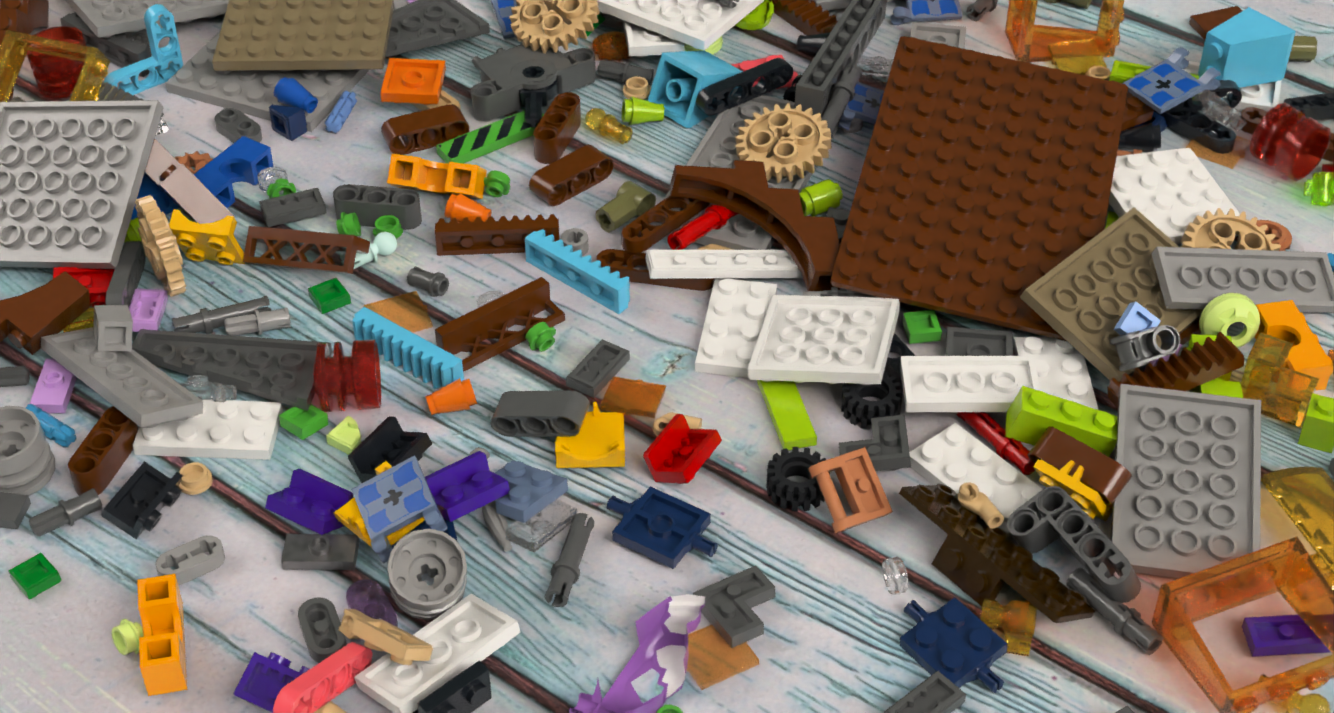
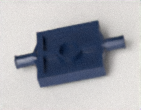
M651 486L641 498L632 503L623 501L614 495L608 500L607 509L623 516L620 523L612 531V538L616 543L672 569L677 566L686 553L693 549L707 554L709 557H713V554L716 553L718 543L701 536L711 523V513Z
M954 597L937 611L927 613L915 600H912L911 604L908 603L905 606L904 612L917 625L900 637V647L930 675L939 671L958 688L965 683L978 679L992 693H996L997 689L1000 690L1003 687L1004 680L999 678L990 667L993 662L1007 653V643L957 598Z

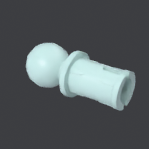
M381 232L376 235L373 243L371 244L370 242L368 254L356 253L354 269L371 261L377 262V254L388 256L395 252L397 248L395 236L389 232ZM345 253L340 254L342 265L344 264Z

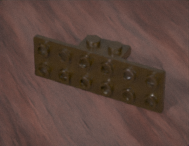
M944 484L917 485L901 488L899 494L948 534L932 565L983 608L991 607L1006 582L1054 623L1092 618L1095 610L1087 604L1085 596L1063 585L1059 581L1060 577L1054 571L1041 567L1032 559L1033 555L1025 548L1015 546L1006 538L1007 534L1001 528H990L979 515L961 506L958 499L955 498L956 493L953 489Z

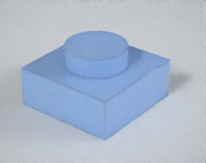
M1135 301L1129 303L1113 330L1123 335L1156 327L1161 320Z

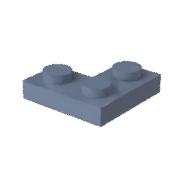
M512 460L495 472L507 479L510 487L509 494L495 501L496 513L523 523L568 491L567 478L552 474L547 470L526 465L520 461Z

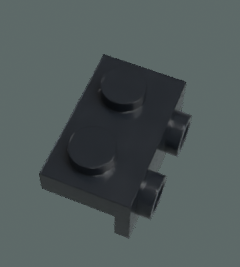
M389 416L348 455V459L361 483H364L377 476L375 468L385 461L392 467L414 455L419 461L423 453L432 445V442L427 433L404 432L396 417Z
M144 461L105 506L101 516L137 539L145 529L151 532L163 515L160 513L161 509L165 505L171 507L179 498L182 489L178 486L183 475L176 472L170 479Z
M477 661L417 703L418 709L413 713L473 712L492 698L489 669L483 663Z

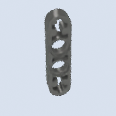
M127 241L124 243L118 265L115 268L106 293V305L130 306L134 291L138 287L145 267L146 257L142 241Z

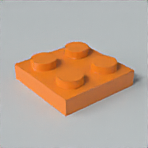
M389 58L380 92L381 102L419 103L423 105L438 104L446 72L445 60Z

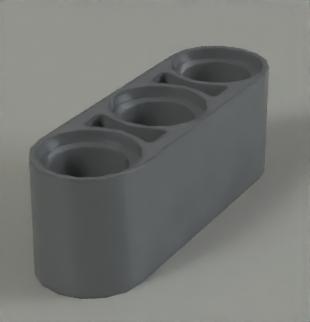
M344 184L333 191L337 220L340 219L342 212L347 214L355 212L360 226L375 227V221L384 215L397 217L403 230L414 229L422 223L420 197L414 190Z
M571 390L508 391L502 394L490 424L494 431L509 437L576 436L580 431L590 403L586 396Z

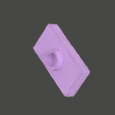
M135 289L129 306L133 320L132 332H139L140 329H159L168 301V291Z
M45 359L30 404L36 405L42 409L41 411L47 413H65L77 377L56 360Z

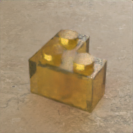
M1260 332L1248 356L1241 381L1243 398L1261 400V414L1301 428L1311 395L1315 393L1319 379L1286 368L1293 343Z

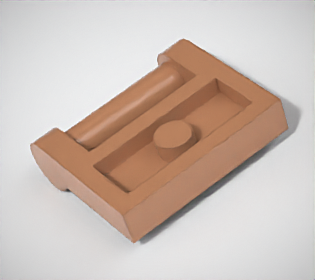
M865 447L819 462L808 468L811 477L816 478L834 521L831 525L835 534L887 516L893 512ZM835 470L853 513L851 516L847 517L829 475L831 471Z

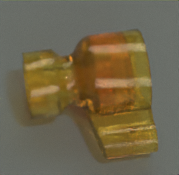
M984 598L980 620L992 630L997 627L1004 630L1007 653L1029 657L1036 624L1037 608L1027 601L1011 600L1007 605H1001L997 600Z

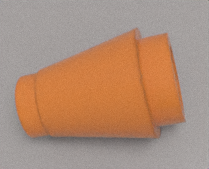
M460 193L458 196L451 194L446 204L444 215L450 218V220L456 218L458 222H462L465 217H468L470 222H474L477 217H480L485 222L491 216L492 210Z
M459 378L426 396L431 415L471 410L470 406L477 404L470 379L461 381Z

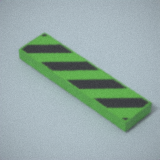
M524 110L436 145L437 154L448 164L449 162L466 163L533 136L536 127H531V124L525 123Z

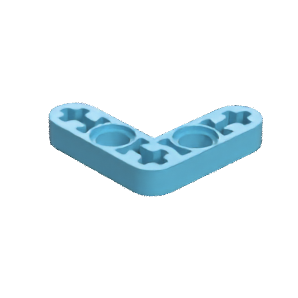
M152 5L144 15L152 57L109 73L105 77L104 82H108L116 87L118 86L117 83L120 82L118 89L135 95L167 82L183 67L174 17L163 5ZM158 20H160V25H161L163 28H161V27L156 23ZM170 37V41L165 47L158 48L159 41L162 38ZM144 70H149L148 77L139 81V74Z

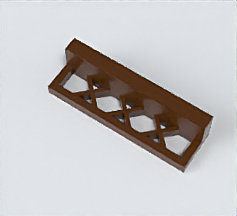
M249 226L243 262L353 274L356 253L368 254L370 241L355 235ZM257 241L266 244L269 248L261 257H254ZM284 246H291L295 252L286 260H283L278 251ZM310 248L319 249L321 255L312 263L309 262L305 253ZM336 251L346 252L343 266L336 265L331 258Z
M540 277L436 328V345L453 355L459 352H472L471 356L462 360L464 372L526 341L525 336L527 332L537 323L546 322L551 328L565 321V313L550 300L549 283L543 277ZM544 310L551 314L546 318L534 317V315ZM514 325L526 326L520 331H508V328ZM488 338L499 339L498 342L492 345L481 344L482 341Z

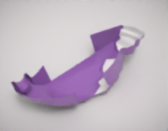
M690 594L669 596L635 621L639 647L607 694L602 699L597 678L594 694L580 693L576 707L574 709L570 707L569 713H656L663 707V704L669 697L682 689L688 667V633L694 631L700 623L701 609L705 606V597ZM653 668L660 674L657 684L664 688L661 694L643 703L631 682Z

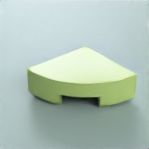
M347 416L326 435L327 444L348 455L361 444V434L357 422L350 416Z

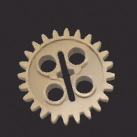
M515 0L517 6L511 8L513 15L510 16L512 23L510 25L517 41H522L525 48L531 45L532 50L536 51L541 47L543 53H546L549 48H553L554 53H557L559 46H563L565 50H568V44L571 42L576 46L579 45L577 40L579 37L587 39L586 31H594L593 23H598L597 15L600 14L597 0Z
M787 103L784 109H780L779 105L775 104L773 111L764 107V114L760 115L754 112V120L745 119V127L738 128L739 135L735 137V146L739 160L764 162L767 181L772 176H775L777 183H780L782 177L787 176L789 182H792L793 175L797 174L803 179L804 171L807 170L810 173H815L814 165L823 166V158L829 157L828 150L832 148L831 131L828 128L827 121L821 120L820 113L813 115L812 108H808L803 112L801 104L795 109H791L790 103Z
M151 195L136 199L135 208L140 225L138 228L145 256L151 263L157 280L163 283L164 289L168 291L170 297L184 293L186 291V284L181 266L183 265V260L177 245L176 236L170 229L165 213L161 212L156 200Z
M1217 208L1214 215L1209 210L1205 212L1203 217L1197 215L1193 223L1190 222L1180 240L1182 243L1181 247L1231 249L1230 246L1235 239V234H1237L1238 241L1234 249L1279 251L1281 245L1272 243L1276 237L1275 234H1265L1267 225L1260 227L1256 225L1257 217L1249 221L1246 219V212L1244 211L1239 217L1235 216L1232 208H1230L1227 215H1224L1220 208Z

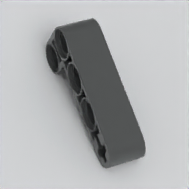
M1050 486L1043 489L1009 516L1007 527L1018 546L1025 548L1031 554L1043 550L1059 538L1113 600L1121 603L1129 602L1139 594L1141 582L1128 559L1061 487ZM1115 572H1117L1120 578L1117 579L1115 576L1112 575Z

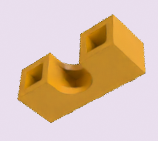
M392 154L387 183L397 188L446 195L454 194L458 196L461 193L468 198L482 200L485 186L484 178L486 177L487 170L478 165L449 162V164L439 163L420 157Z
M1293 300L1257 304L1256 307L1260 314V326L1254 337L1262 350L1281 349L1275 373L1288 394L1325 390L1329 377L1333 373V362L1322 349L1317 335L1313 334L1306 323L1304 314L1298 310Z
M176 574L138 579V609L144 637H139L140 670L148 696L187 690L183 601Z

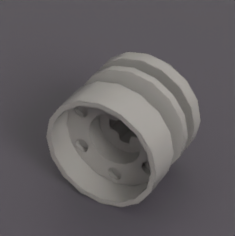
M20 406L0 407V492L29 496L41 490L51 480L56 469L55 457L50 450L49 443L45 439L41 424L32 411Z
M428 528L412 531L397 542L390 553L387 569L391 597L400 610L413 618L432 620L462 600L467 583V564L465 553L454 538L443 531ZM428 573L430 578H434V584L427 585L426 581H422V575Z

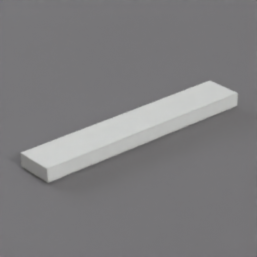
M647 250L645 257L650 279L803 278L792 256L786 250Z

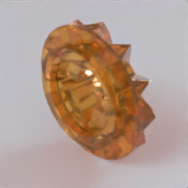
M607 32L599 35L593 41V51L601 60L608 59V61L617 60L621 62L622 58L630 59L631 57L628 53L625 33Z

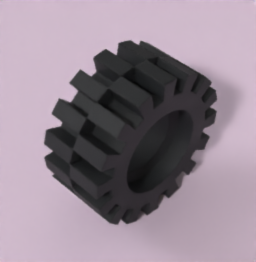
M884 371L881 384L861 385L844 383L841 398V412H844L843 416L846 420L851 418L850 423L853 425L860 422V428L866 429L867 424L871 425V418L900 415L903 395L901 383H896L897 378L894 375L888 378V372ZM863 397H876L881 400L869 401L863 399Z
M792 447L791 453L785 448L781 450V456L775 453L772 460H769L767 468L766 488L768 496H772L771 501L775 504L780 501V507L783 509L791 505L792 511L798 512V506H802L804 511L810 510V504L815 508L820 506V500L824 502L825 499L816 478L811 477L808 468L826 459H820L821 454L817 451L811 455L809 448H804L803 452H799L798 447ZM791 476H802L809 480L805 482H794L787 478Z

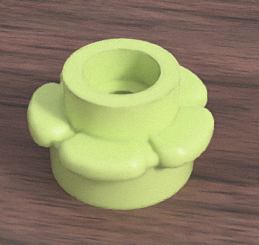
M122 619L120 625L112 628L113 642L122 655H127L131 652L139 653V637H144L143 628L137 622L133 623L127 619Z

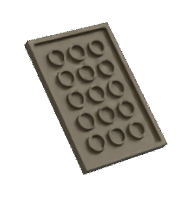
M229 0L212 60L214 71L383 69L394 0Z
M1135 207L1026 288L1020 296L1028 306L1110 381L1112 378H1115L1118 382L1121 381L1124 373L1131 376L1135 370L1133 368L1120 372L1119 366L1121 362L1116 346L1110 342V339L1120 336L1113 329L1129 303L1138 302L1161 320L1158 326H1173L1179 335L1198 320L1203 309H1166L1151 253L1156 247L1179 246ZM1157 335L1156 343L1160 348L1162 342L1160 336Z

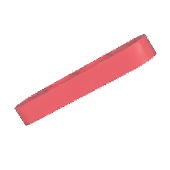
M355 642L347 644L285 685L277 695L273 706V713H314L356 683L354 677L371 665L372 649Z

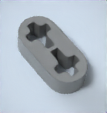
M202 536L163 553L158 557L155 565L158 576L176 574L179 586L221 567L225 560V554L220 539L214 536Z

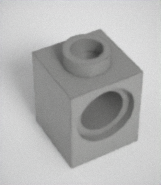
M94 305L93 336L97 351H132L133 320L128 305Z

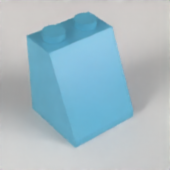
M1249 7L1207 32L1198 71L1199 78L1209 68H1215L1221 72V75L1215 79L1232 80L1239 88L1280 81L1285 76L1296 31Z
M705 50L665 52L661 55L648 101L664 104V115L686 128H691L709 117L696 105L698 94L704 88L743 71Z

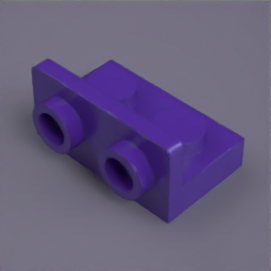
M482 451L471 454L425 476L442 517L449 522L509 494L510 491L508 480L490 471L486 454Z
M296 469L292 473L290 487L268 495L265 509L323 535L345 526L335 518L334 512L350 501L354 495L352 492L309 472Z
M254 652L233 695L273 713V706L281 689L308 671L309 668L302 666L298 672L289 668L290 660L276 653L270 652L268 658Z

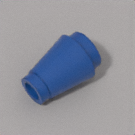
M284 77L275 86L274 96L278 99L279 103L290 107L302 108L307 113H312L317 107L318 99L294 78Z

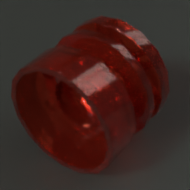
M58 26L42 30L28 39L24 46L39 92L45 97L55 99L71 97V93L86 73L97 77L91 58L88 55L89 51L82 31L75 27Z
M1281 103L1272 108L1256 127L1251 138L1250 152L1252 156L1267 165H1275V169L1294 181H1298L1309 175L1324 157L1330 144L1331 131L1330 128L1313 118H1306L1304 113L1296 110L1289 104Z
M376 339L353 341L351 356H345L341 342H334V357H330L328 343L317 344V354L314 362V384L322 411H333V397H337L339 411H346L348 396L354 395L358 410L381 408V374Z

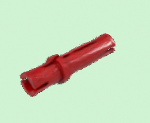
M711 205L701 216L671 233L667 238L668 244L672 250H675V248L676 250H683L710 231L725 226L726 221L738 213L723 206Z
M957 412L956 415L966 422L996 449L997 455L1003 459H1008L1024 475H1030L1035 471L1033 467L1035 463L1028 457L1030 451L1021 444V441L1005 437V429L987 413Z

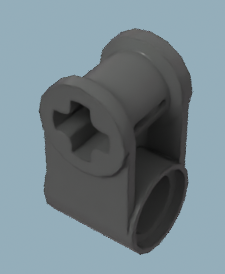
M1161 325L1110 339L1111 344L1116 346L1121 362L1119 366L1120 372L1148 364L1149 361L1176 352L1180 345L1178 331L1173 326ZM1157 335L1160 336L1162 342L1160 348L1156 343Z

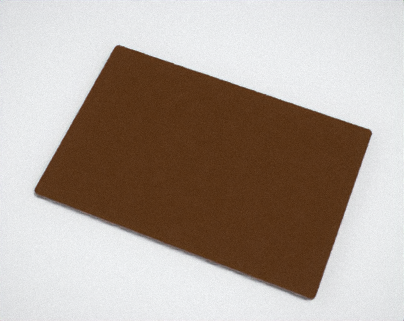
M900 37L832 272L831 285L881 298L899 299V302L1066 341L1028 306L1020 296L1026 288L1104 230L1128 86L1116 81L980 53L942 43L925 41L915 37Z

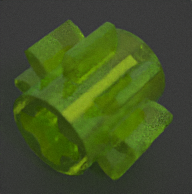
M1315 172L1312 174V179H1307V182H1304L1303 196H1311L1310 203L1312 205H1334V173Z

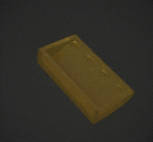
M1294 467L1264 474L1261 482L1334 575L1333 480L1323 468Z

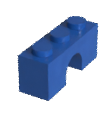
M242 136L194 175L228 208L236 202L232 183L247 182L256 186L274 171L271 148Z

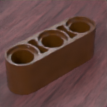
M565 92L557 95L534 129V156L538 162L551 164L560 159L580 127L581 105L580 97L577 94Z
M448 104L390 118L383 123L381 132L390 151L393 154L404 155L436 147L438 144L468 133L470 128L461 110L456 105Z
M585 145L535 172L529 181V188L549 205L557 206L608 178L613 170L614 163L611 158L594 146Z
M114 406L104 412L68 462L73 485L78 495L90 489H95L98 495L101 494L133 451V443L138 431V425Z
M1051 426L1046 429L1028 453V457L1033 463H1036L1038 459H1042L1059 470L1070 460L1074 461L1075 465L1068 474L1071 477L1081 465L1084 471L1080 482L1097 491L1105 505L1109 506L1132 478L1131 473L1117 461Z

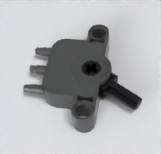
M521 41L519 46L507 50L499 48L496 54L483 59L478 56L473 57L472 63L480 71L481 83L471 88L473 115L478 120L488 121L525 107V123L531 124V127H536L537 123L542 119V107L551 105L559 93L581 88L596 80L594 51L587 48H579L562 54L559 50L557 53H554L553 48H549L546 53H543L541 47L533 51L531 45L525 48Z

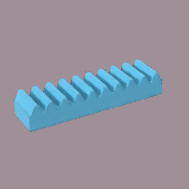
M544 229L536 232L533 231L525 237L526 262L617 314L622 313L628 308L630 302L628 276L620 278L619 271L610 273V266L601 268V261L592 262L590 255L582 257L581 250L573 252L572 245L564 246L563 240L554 241V235L552 234L545 236Z
M363 307L354 314L355 317L352 322L356 345L364 344L367 351L374 349L376 356L384 354L386 362L393 359L394 366L403 365L404 372L413 370V377L423 376V382L428 383L432 381L433 388L435 389L441 386L444 387L459 378L461 381L464 380L462 359L366 307Z

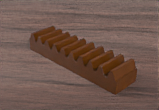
M772 0L774 13L805 35L831 32L838 22L836 16H830L828 10L823 11L821 5L816 7L815 1Z
M551 214L548 219L538 215L536 220H532L530 215H526L523 220H520L515 215L511 221H508L505 216H501L499 221H495L492 216H489L485 222L480 217H477L474 222H470L468 217H465L462 222L452 218L449 223L440 218L435 223L437 256L526 253L525 237L533 231L536 232L544 229L545 236L552 234L554 235V241L560 240L559 219L554 214Z
M1219 332L1215 341L1207 337L1203 346L1196 342L1191 351L1186 347L1182 348L1180 356L1172 353L1168 361L1161 357L1158 359L1156 366L1149 362L1143 372L1139 368H1135L1131 377L1124 373L1119 382L1112 378L1107 387L1108 398L1118 408L1121 384L1188 391L1243 367L1244 355L1222 332Z

